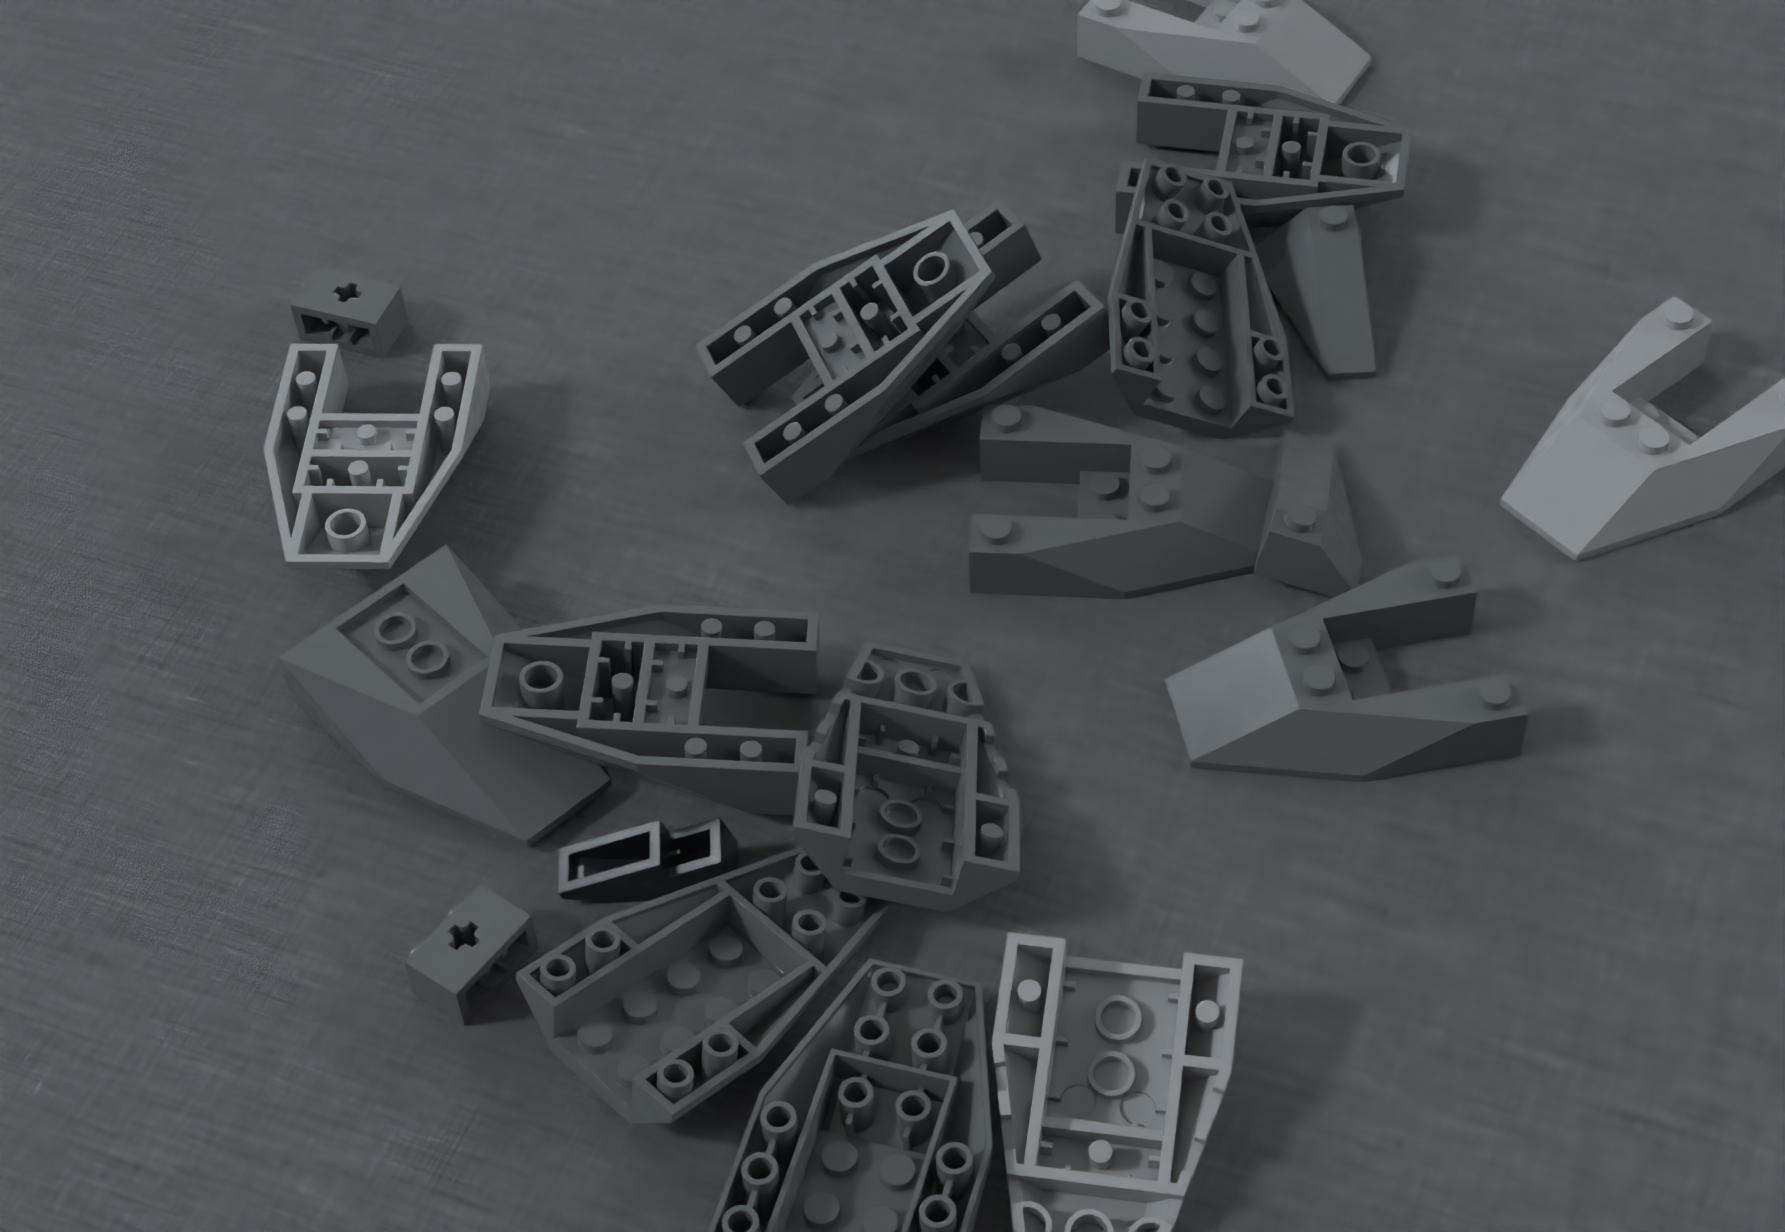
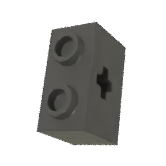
M320 268L314 270L291 303L299 339L319 344H338L340 349L383 359L408 322L400 286Z
M479 884L466 899H461L453 905L447 918L428 938H423L415 944L409 957L404 961L413 993L463 1026H466L539 948L532 916Z

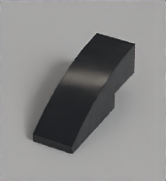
M719 817L673 831H668L660 820L565 846L559 848L558 894L565 900L591 902L650 901L738 869V841Z

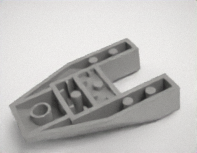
M1090 0L1077 14V56L1143 79L1144 72L1279 85L1339 105L1371 65L1372 61L1371 55L1303 0H1185L1206 7L1194 23L1129 0Z
M1674 296L1641 318L1569 397L1502 496L1500 506L1575 562L1718 516L1785 467V378L1701 438L1649 402L1651 399L1703 364L1712 327V320Z
M290 344L263 448L288 569H390L463 458L484 421L491 384L482 344H434L419 414L342 413L349 384L339 345Z

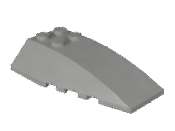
M1013 932L1007 933L992 1037V1050L1013 1232H1172L1231 1077L1243 959L1184 952L1182 969L1067 956L1065 938Z

